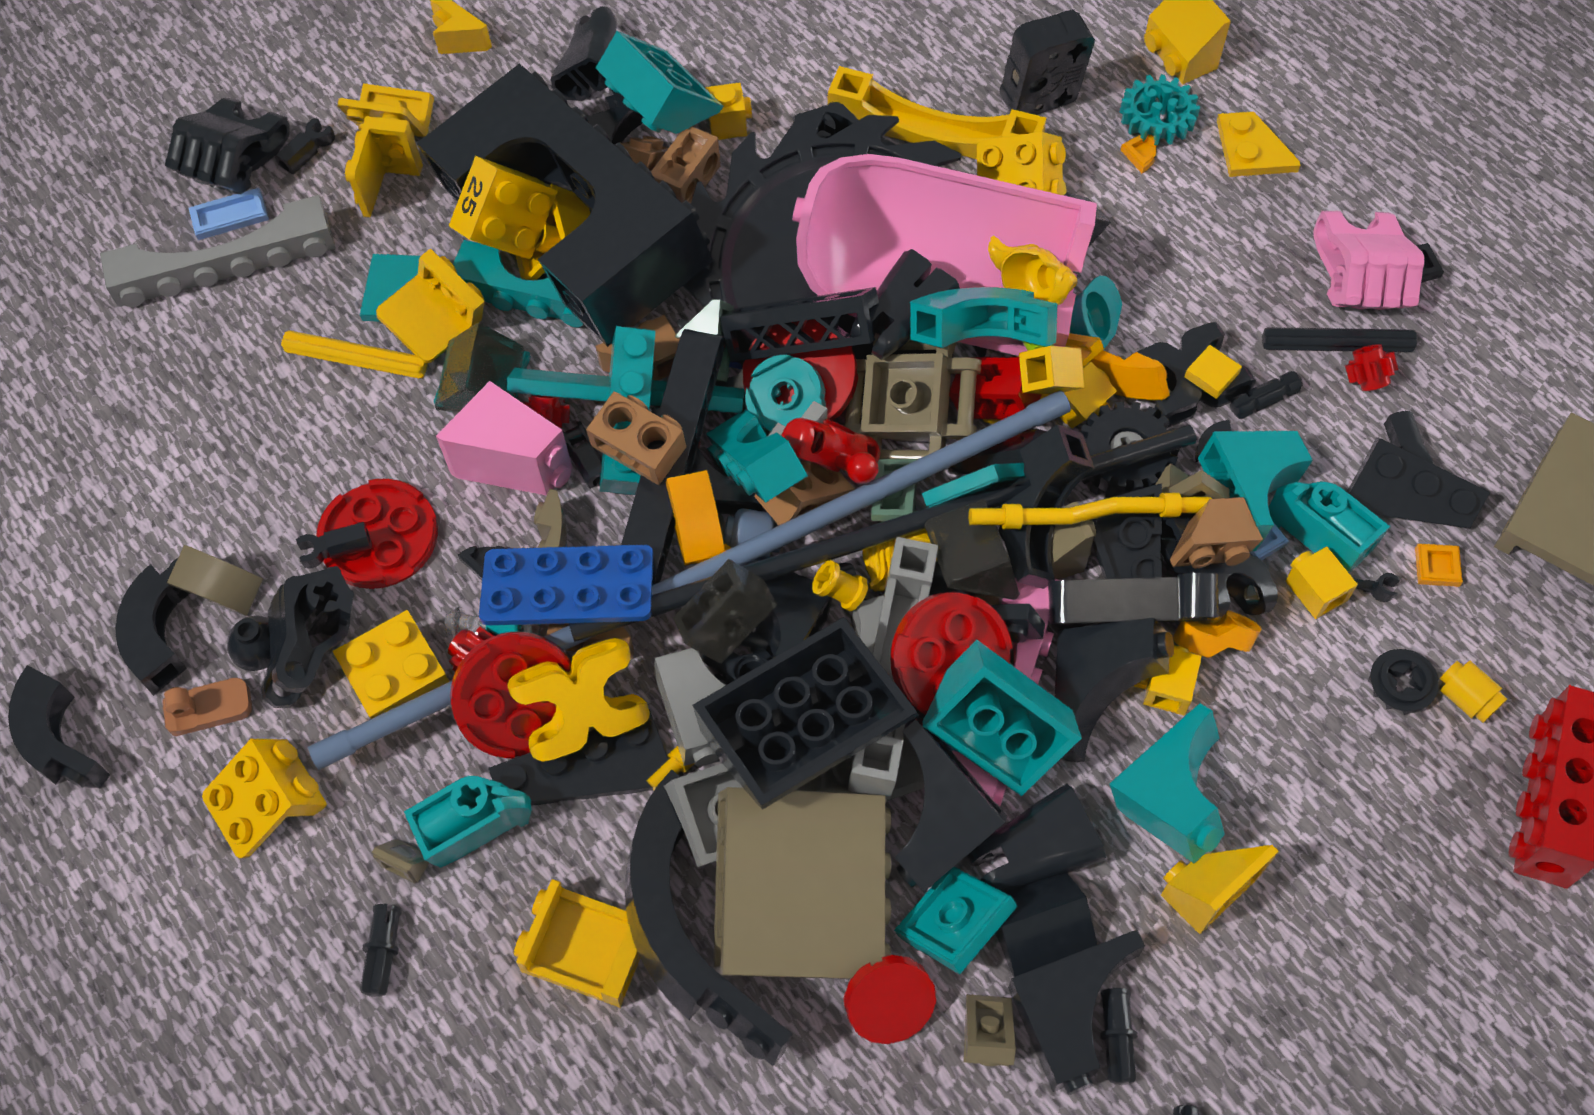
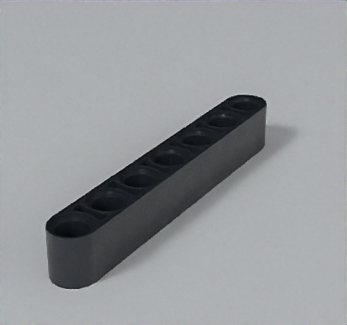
M684 329L681 334L658 416L667 415L681 425L686 449L660 485L655 484L642 475L640 476L621 545H649L652 548V586L661 582L675 532L676 521L666 481L667 478L691 474L723 357L725 340L724 336L690 329ZM653 441L650 443L649 449H659L665 442Z

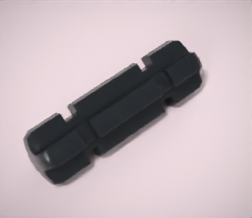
M1289 371L1280 375V380L1274 378L1248 390L1249 394L1242 393L1233 397L1229 407L1238 419H1243L1252 415V410L1254 409L1258 412L1283 400V395L1290 397L1300 392L1303 385L1302 379L1299 378L1295 371Z

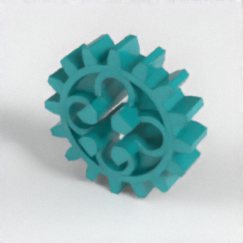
M1161 74L1159 80L1154 81L1151 75H1146L1144 84L1136 79L1133 82L1132 88H1126L1120 106V113L1123 114L1121 123L1124 125L1130 124L1128 130L1130 135L1137 132L1141 133L1140 138L1143 139L1142 142L1150 134L1154 136V145H1158L1160 139H1165L1171 145L1175 136L1184 140L1187 131L1194 130L1200 106L1196 105L1198 96L1189 95L1190 85L1178 86L1179 78L1177 77L1168 82L1166 81L1165 74ZM1160 115H1165L1163 121H1161Z

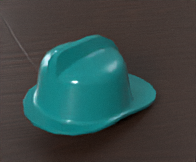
M1097 276L1086 286L1083 292L1076 295L1069 331L1071 334L1099 337L1104 348L1107 347L1108 343L1116 335L1122 309L1119 291L1114 282L1107 276Z

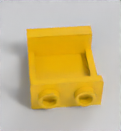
M551 879L547 890L541 889L536 896L532 907V914L536 916L530 930H523L516 942L514 956L518 957L516 963L520 971L621 1008L640 960L634 945L630 926L628 925L626 911L562 887L560 881Z

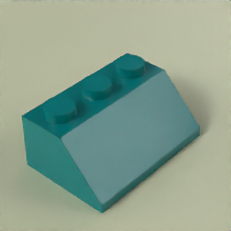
M616 31L596 66V69L606 78L605 85L616 93L621 94L624 97L623 103L631 110L640 113L643 116L642 123L656 132H661L664 129L678 134L719 113L723 108V105L668 51L619 31Z
M978 640L947 669L922 722L924 728L1020 796L1025 794L1082 739L1072 709Z

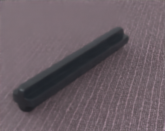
M1267 327L1262 334V345L1266 350L1355 351L1365 346L1381 344L1385 352H1413L1417 346L1416 331L1406 329Z

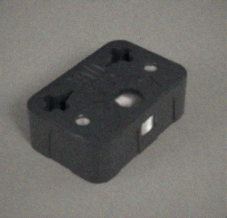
M1074 9L1067 10L1056 15L1026 22L1015 30L1004 70L1003 81L999 90V94L1010 112L1011 109L1038 115L1076 102L1095 43V38L1079 12L1076 13Z

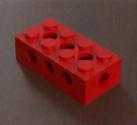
M1569 685L1557 698L1552 697L1548 702L1546 710L1541 715L1536 714L1532 720L1529 738L1536 740L1534 753L1530 752L1527 755L1522 771L1523 777L1529 779L1527 792L1523 791L1516 806V816L1522 818L1520 832L1516 831L1509 846V856L1516 858L1514 873L1566 889L1594 868V692Z

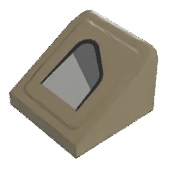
M398 839L376 846L372 851L374 859L381 868L414 884L419 882L429 865V862L424 860L420 849Z

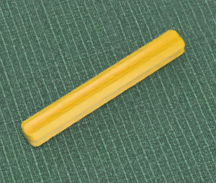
M291 330L286 331L281 340V346L287 353L419 379L424 377L428 367V363H424L414 354Z

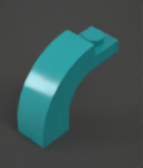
M974 287L936 292L910 301L911 340L943 348L967 338L1000 336L1047 347L1056 343L1057 303L1033 298L1034 292L1011 288Z

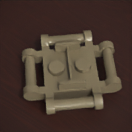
M875 333V336H874V337H875V341H874V343H873V346H874L875 342L877 341V339L880 337V335L877 334V333ZM911 339L897 351L936 350V354H892L882 360L874 355H867V359H856L858 383L853 398L846 408L845 424L843 426L853 432L874 438L880 448L879 459L918 460L945 447L946 439L960 440L977 432V427L973 425L976 379L977 375L981 374L982 361L977 358L968 357L952 358L956 342L940 348ZM959 373L961 374L957 424H947L951 374ZM882 439L929 441V450H882Z

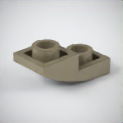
M549 489L545 502H539L535 511L534 524L537 525L542 539L538 548L566 547L567 545L565 516L557 490Z
M184 545L167 584L247 616L263 578Z

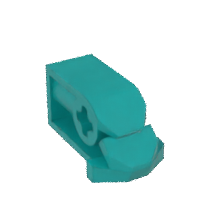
M1320 481L1310 484L1294 482L1281 486L1276 490L1269 505L1271 519L1278 528L1282 526L1314 553L1327 546L1348 573L1357 567L1377 547L1390 528L1387 523L1336 484Z
M479 776L460 778L404 811L424 860L439 868L466 856L517 825L519 827L525 826L529 823L532 812L531 799L527 794L510 789L500 782Z

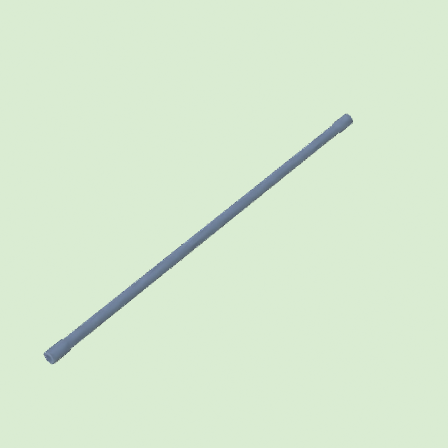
M1061 390L1029 404L1024 410L653 585L652 595L739 568L1028 429L1042 426L1071 411L1068 398ZM569 625L545 636V638L558 645L563 651L592 638L589 637L574 642ZM452 681L349 730H342L308 746L309 754L318 770L323 769L354 754L359 748L450 706Z

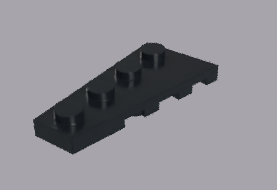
M650 712L647 722L614 737L603 736L596 729L589 731L586 744L580 750L549 761H539L533 758L530 752L488 769L493 781L500 782L510 789L527 794L531 799V806L558 803L560 801L584 800L601 796L625 795L653 790V787L646 780L668 761V757Z

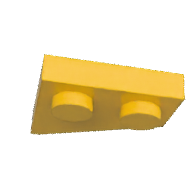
M1254 111L1218 114L1217 125L1229 177L1299 171L1300 161Z

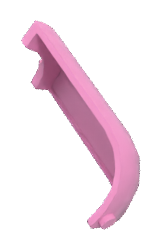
M873 154L841 157L820 167L808 185L805 199L797 197L792 221L799 222L796 237L798 266L810 289L818 296L876 287V290H878L903 252L913 249L932 264L930 274L936 267L942 269L958 281L960 289L974 287L1004 288L1001 271L996 268L988 252L990 238L994 235L1008 247L1035 244L1038 247L1047 249L1056 256L1058 261L1069 267L1072 273L1073 271L1081 273L1095 226L1097 203L899 157ZM1074 288L1068 293L1064 302L1061 305H1057L1056 343L1053 344L1054 346L1065 347L1076 298V294L1073 293ZM857 313L849 314L851 316L857 317ZM980 336L957 341L1017 356L1021 352L1028 351L1021 340L1008 337Z

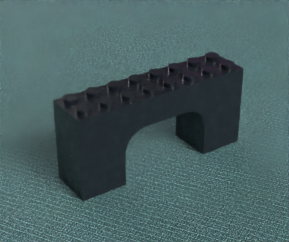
M520 63L416 143L444 189L457 202L474 158L478 156L535 177L549 186L553 184L572 191L592 211L579 227L538 260L563 304L607 347L612 344L616 326L632 328L714 261L707 247L710 244V240L696 222L700 217L695 208L686 200L681 203L665 181L662 180L658 183L654 180L652 173L641 161L637 164L633 162L623 145L611 143L606 132L598 124L590 125L585 114L577 106L571 108L564 96L556 88L551 91L539 73L534 71L531 74Z

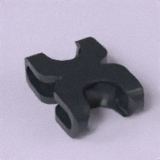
M1210 322L1186 331L1181 338L1179 350L1169 343L1158 342L1137 351L1144 356L1158 360L1163 364L1167 372L1166 381L1171 391L1170 396L1164 400H1158L1154 406V409L1157 410L1155 415L1157 419L1164 415L1169 420L1167 428L1193 418L1199 401L1210 407H1221L1231 403V399L1242 393L1249 394L1248 390L1253 389L1256 383V379L1250 370L1242 365L1239 375L1216 399L1184 377L1189 366L1209 345L1217 350H1220L1226 334L1216 322Z
M1183 514L1179 517L1161 518V554L1169 568L1180 574H1218L1219 619L1214 621H1198L1199 623L1209 624L1220 621L1229 610L1231 604L1230 597L1248 615L1267 614L1273 610L1278 600L1277 587L1265 563L1258 557L1250 555L1246 561L1233 566H1228L1226 563L1209 564L1202 568H1193L1192 565L1173 567L1170 558L1190 519Z

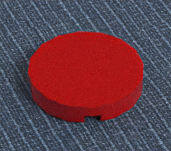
M899 955L881 957L883 961L873 965L869 962L859 968L848 982L844 995V1006L849 1022L859 1036L872 1043L892 1044L913 1036L931 1018L936 1004L935 985L924 967L910 957Z

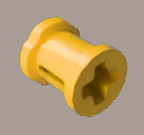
M828 560L818 569L812 583L813 593L821 597L828 595L841 602L842 608L854 611L863 602L867 594L868 585L867 579L863 576H852L840 570L838 563Z

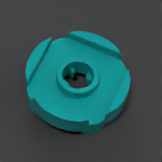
M776 355L760 363L751 375L753 379L750 382L749 389L746 388L745 402L748 411L756 416L762 427L769 431H772L777 423L786 426L791 420L801 418L813 401L824 407L826 405L824 400L825 387L818 371L806 361L790 355ZM787 385V388L791 390L793 387L794 395L791 397V401L786 405L782 401L779 405L776 398L781 395L780 388Z

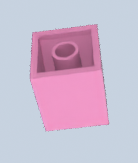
M491 381L436 435L451 475L458 479L547 496L549 489L563 487L571 476L572 464L562 429Z

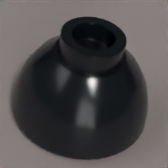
M254 615L243 618L230 630L227 638V651L233 663L239 668L248 671H258L268 667L271 656L267 617Z

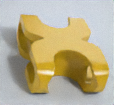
M612 638L579 649L572 657L571 671L566 672L557 663L547 661L523 670L510 678L508 690L510 696L518 703L527 705L535 702L549 701L556 704V712L552 720L539 729L534 730L529 737V749L533 758L539 761H549L580 750L587 742L590 727H594L603 736L614 737L647 722L650 711L647 702L640 696L629 694L610 698L604 695V685L608 678L627 667L630 662L631 654L626 641Z

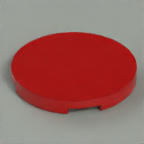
M810 319L802 331L814 340H821L827 328L815 319ZM800 321L792 323L797 326ZM780 324L773 325L768 334L779 345H786L792 335ZM832 334L830 338H837V336ZM755 338V340H754L753 343L751 344L749 350L752 349V347H753V345L755 344L757 338ZM797 338V340L795 341V343H801V342H802V341H800L798 338ZM762 344L760 348H764L767 346ZM852 346L787 354L806 361L818 371L825 387L824 400L825 407L827 408V420L834 421L849 405L858 383L857 363ZM770 357L744 361L743 386L745 394L746 388L749 389L750 382L753 379L751 375L755 368ZM787 385L780 388L781 395L776 398L779 405L782 401L785 405L788 404L794 395L793 387L789 390Z
M394 479L368 480V484L356 487L343 496L341 494L336 496L324 510L318 523L316 535L320 537L324 535V532L365 522L370 534L372 549L333 560L331 557L326 558L323 562L327 568L338 566L348 585L365 589H379L403 582L425 565L434 551L437 542L438 522L429 501L414 486Z
M948 592L935 594L914 605L899 623L892 641L890 655L893 680L917 713L924 718L947 669L976 640L1010 664V649H1013L1007 626L998 612L984 600L963 593Z
M528 632L499 634L484 640L470 650L455 671L450 691L452 712L463 736L479 750L496 757L514 759L515 756L530 753V735L534 730L539 729L552 720L556 712V704L549 701L535 702L527 705L518 703L510 696L508 682L513 675L547 661L557 663L566 672L571 671L572 662L566 653L549 639Z

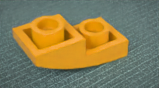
M1102 350L1090 361L1108 375L1111 385L1117 390L1114 393L1116 395L1148 400H1164L1170 396L1166 381L1167 372L1163 364L1158 360L1151 359L1138 352L1124 360L1120 356H1115Z
M708 471L667 478L666 487L676 521L675 531L684 565L700 563L724 552L721 527Z

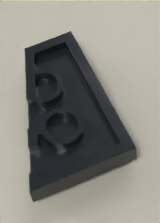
M1376 437L1347 490V493L1375 515L1471 528L1490 494L1489 491Z
M1162 483L1114 497H1159L1162 493ZM1121 513L1092 519L1096 529V537L1093 538L1092 544L1104 579L1162 577V519L1159 513Z

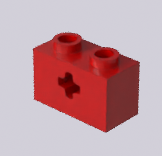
M968 357L977 358L982 361L981 374L977 375L974 419H1005L1041 399L1042 394L1022 393L1019 357ZM959 373L956 374L952 382L949 394L957 410L961 374Z

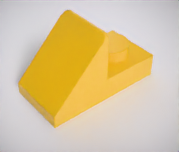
M430 0L434 14L432 19L437 26L433 35L439 54L488 51L492 47L485 23L452 0Z

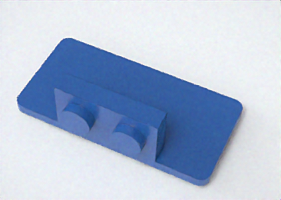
M649 545L491 549L486 552L484 557L479 618L484 625L646 621L651 616L653 550Z

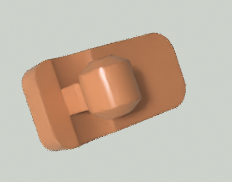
M231 678L190 690L182 687H173L164 693L163 711L165 727L173 736H180L243 720L252 711L250 689L241 678Z

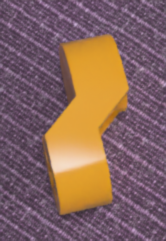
M1228 610L1222 619L1215 623L1202 624L1198 621L1180 622L1172 638L1176 644L1188 649L1189 652L1210 658L1228 647L1250 652L1262 629L1256 622L1246 616Z

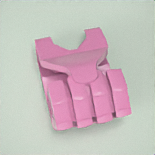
M1322 211L1320 213L1313 234L1320 258L1332 278L1327 296L1333 306H1351L1354 309L1372 308L1377 310L1418 306L1424 255L1416 245L1404 236L1394 214L1375 212L1374 219L1367 227V230L1356 228L1348 223L1341 211Z

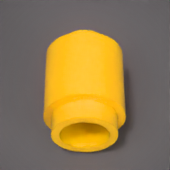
M1457 660L1439 678L1445 683L1440 691L1471 719L1475 716L1482 723L1494 714L1507 700L1500 692L1502 687L1471 660L1464 666Z

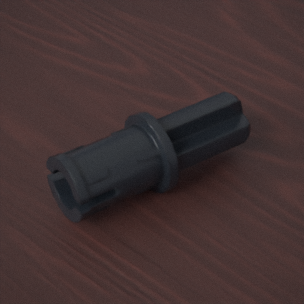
M376 904L373 906L369 939L362 947L366 957L360 991L367 996L381 997L385 996L388 991L393 956L398 955L399 952L395 942L402 909L395 905H392L391 911H388L386 922L385 917L388 904Z
M1108 988L1101 991L1104 1031L1100 1033V1038L1105 1040L1108 1080L1116 1085H1128L1136 1080L1133 1040L1138 1035L1137 1031L1132 1030L1131 991L1126 988Z

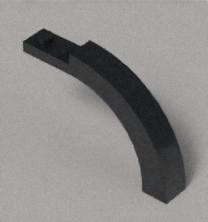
M671 770L658 784L641 813L627 861L625 907L634 945L644 967L656 986L688 1020L700 1008L704 1009L709 1020L715 1026L721 1029H728L738 1037L749 1054L757 1059H764L774 1066L785 1053L793 1034L714 970L694 948L678 920L671 896L669 869L673 851L685 832L664 787L671 780L680 777Z

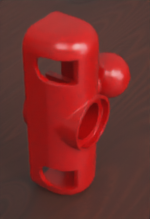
M795 418L787 423L781 436L789 441L798 458L815 462L832 471L840 472L841 469L845 470L849 478L857 484H868L878 474L879 465L877 462L880 458V448L877 441L870 436L853 432L839 423L827 419L820 423L806 418Z

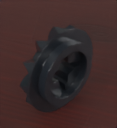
M1407 649L1389 650L1381 654L1371 666L1368 682L1372 684L1374 690L1373 697H1379L1385 703L1386 710L1394 708L1402 711L1404 715L1418 710L1422 712L1435 700L1438 694L1439 678L1435 668L1425 657ZM1409 669L1412 671L1409 675V684L1414 689L1406 687L1399 693L1396 691L1398 681L1392 676L1399 678Z

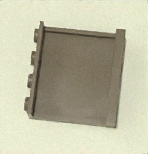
M1571 412L1554 437L1494 547L1509 555L1513 548L1518 546L1593 586L1594 423Z
M727 787L718 793L714 970L722 977L851 979L862 966L869 962L873 965L883 961L881 957L891 955L890 946L888 943H885V925L889 924L891 918V903L889 898L885 897V879L889 878L891 872V857L888 852H885V834L887 835L891 828V812L889 808H885V795L793 791L762 810L744 788Z

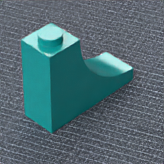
M1214 431L1198 457L1203 471L1229 488L1230 498L1244 497L1263 540L1274 526L1268 509V494L1281 486L1299 482L1313 461L1298 431ZM1263 540L1252 551H1257Z
M1201 703L1109 783L1116 806L1126 817L1194 864L1206 852L1214 850L1220 843L1221 838L1225 836L1218 807L1212 804L1197 787V777L1201 763L1210 748L1220 739L1213 710Z

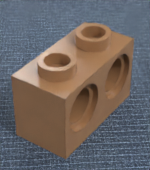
M690 127L680 132L651 171L654 180L658 183L662 180L665 181L681 203L686 200L691 204L697 182L701 181L704 187H706L721 166L718 137L695 127Z
M613 391L586 428L592 447L657 485L661 484L686 449L682 427L676 420L667 415L659 417L650 412L648 407L638 398L632 395H628L626 398ZM621 421L631 423L625 429L617 430L613 428ZM653 441L665 442L659 449L647 448Z
M800 460L808 475L807 477L766 503L756 494L754 497L775 522L781 525L855 489L840 472L829 470L815 462Z

